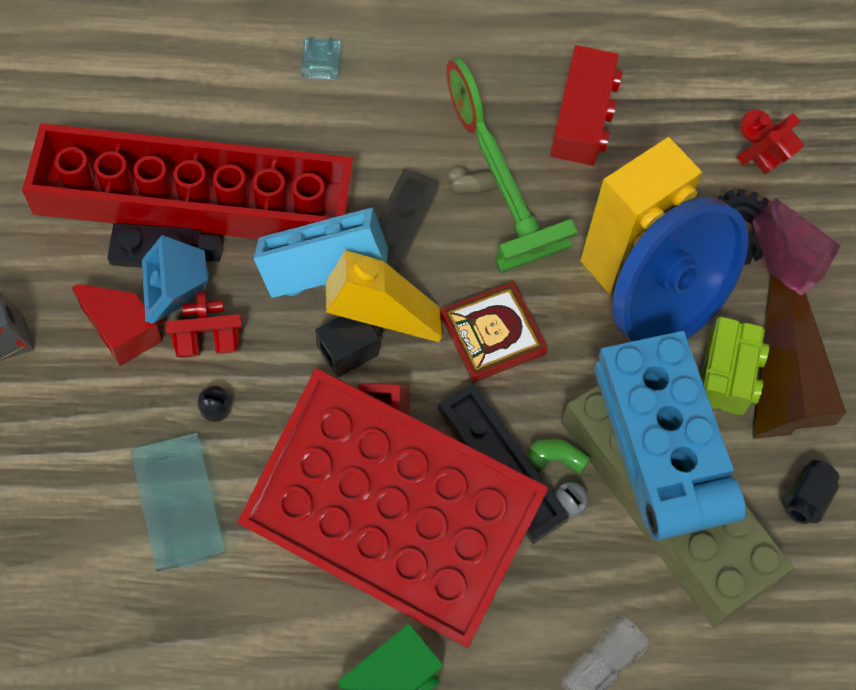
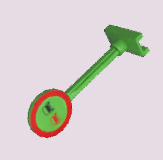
M460 58L449 60L446 65V77L456 113L466 130L470 133H476L481 152L515 222L514 229L518 238L500 244L494 261L500 274L570 249L572 243L569 238L577 236L578 233L572 219L540 229L536 218L531 217L493 135L484 124L482 103L471 72Z

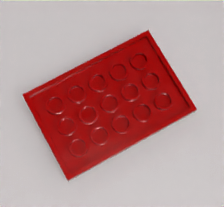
M315 368L237 523L468 648L550 487L352 385Z

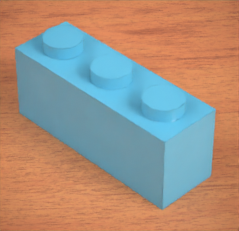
M372 207L259 237L253 259L271 298L282 295L294 296L309 288L321 285L326 286V280L345 250L387 263L388 245Z

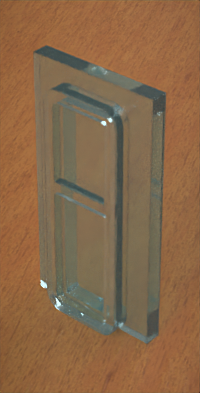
M195 433L131 449L156 571L159 572L170 568L180 569L206 562L215 556L226 554L198 434Z

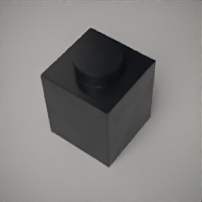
M339 316L315 329L317 348L337 378L379 356V339L382 338V334L378 326Z

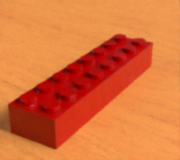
M40 123L22 192L33 215L112 224L191 228L192 230H200L203 234L259 239V237L349 214L354 185L353 157Z

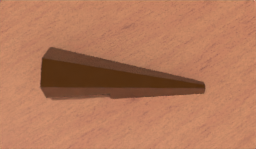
M789 244L774 249L772 253L773 267L768 288L770 294L768 309L765 314L763 343L769 344V353L765 366L761 368L760 380H763V387L757 403L755 424L752 429L753 439L792 435L796 429L836 425L846 414Z

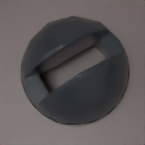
M210 385L203 389L198 397V408L201 415L206 420L212 422L225 419L232 410V401L229 393L218 385ZM214 397L224 400V403L222 404L218 401L207 398Z

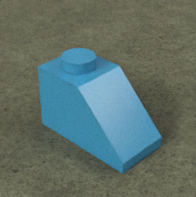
M161 235L142 259L145 321L152 324L180 309L182 304L188 303L198 290L204 289L209 278V271L206 268L205 250Z

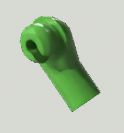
M564 439L536 440L530 445L531 451L526 455L532 466L537 470L544 469L549 461H559L579 475L591 459V457Z

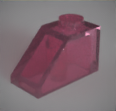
M777 198L753 220L769 273L801 296L824 278L841 246Z

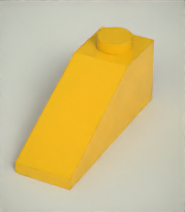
M347 250L344 251L326 280V313L439 342L442 339L440 307L384 261Z

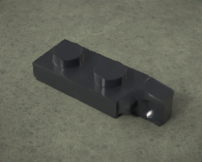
M113 224L107 257L109 264L112 266L142 268V259L161 235L205 250L206 261L220 262L222 246L218 236L203 235L202 231L192 230L191 228Z

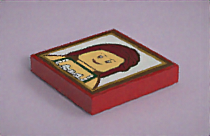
M514 282L448 306L440 311L441 319L473 383L544 356L547 353L548 348Z

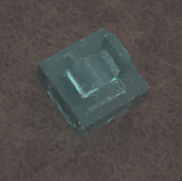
M308 37L304 39L301 77L338 80L341 42L333 38L320 40Z

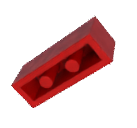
M575 45L550 157L594 166L598 152H606L610 131L603 129L605 121L612 122L617 101L610 99L611 91L618 92L623 70L616 69L618 53Z

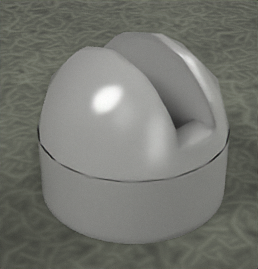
M567 482L561 485L555 492V498L568 514L569 519L577 518L584 513L588 505V495L583 486L578 483ZM565 491H570L581 504L577 506L575 501Z

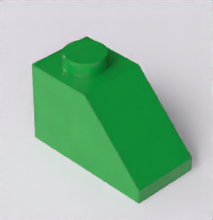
M408 623L337 682L338 690H436L441 685L438 677L442 675L443 664Z

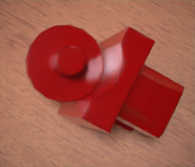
M749 111L740 121V131L745 139L754 144L736 158L743 166L753 160L764 174L769 173L781 162L784 163L805 146L792 130L801 121L792 113L773 126V121L764 111Z
M206 290L197 291V302L182 304L183 316L198 314L199 318L165 321L166 334L172 337V343L178 358L200 356L198 335L213 333L216 354L238 352L239 331L243 330V319L240 314L209 317V313L224 312L223 300L208 301Z

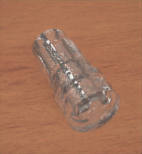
M619 615L608 625L609 631L603 630L598 635L599 641L593 647L588 648L558 681L564 690H607L620 677L618 673L624 667L630 669L635 664L634 657L640 659L651 648L650 643L630 620Z

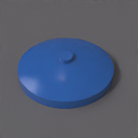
M700 197L688 200L672 208L650 226L628 255L615 286L613 315L619 331L633 342L684 331L688 339L702 329L724 305L743 270L749 240L747 225L742 215L719 199Z

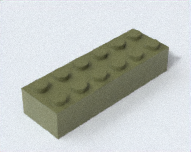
M599 385L567 404L561 421L562 425L582 452L591 457L590 463L713 629L779 584L795 569L746 505L743 521L655 541L650 535L648 528L644 526ZM661 426L663 429L670 431L668 428ZM673 465L678 471L684 472L679 466Z

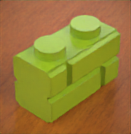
M725 317L716 318L709 332L701 373V380L713 409L719 408L724 412L744 415L751 403H758L763 387V380L756 379L758 367L763 368L765 366L769 353V344L763 343L765 332L763 327L749 323L741 324L737 320Z

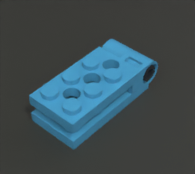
M679 331L601 348L599 353L601 362H596L594 372L644 526L648 528L652 538L655 541L743 521L746 512L743 494L737 481L730 477L734 469L685 332ZM661 426L668 428L670 431L663 429ZM673 465L679 466L684 472L678 471Z

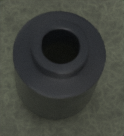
M811 460L807 465L802 466L782 498V504L786 509L787 515L800 524L820 522L839 489L838 480L840 476L837 470L820 460Z

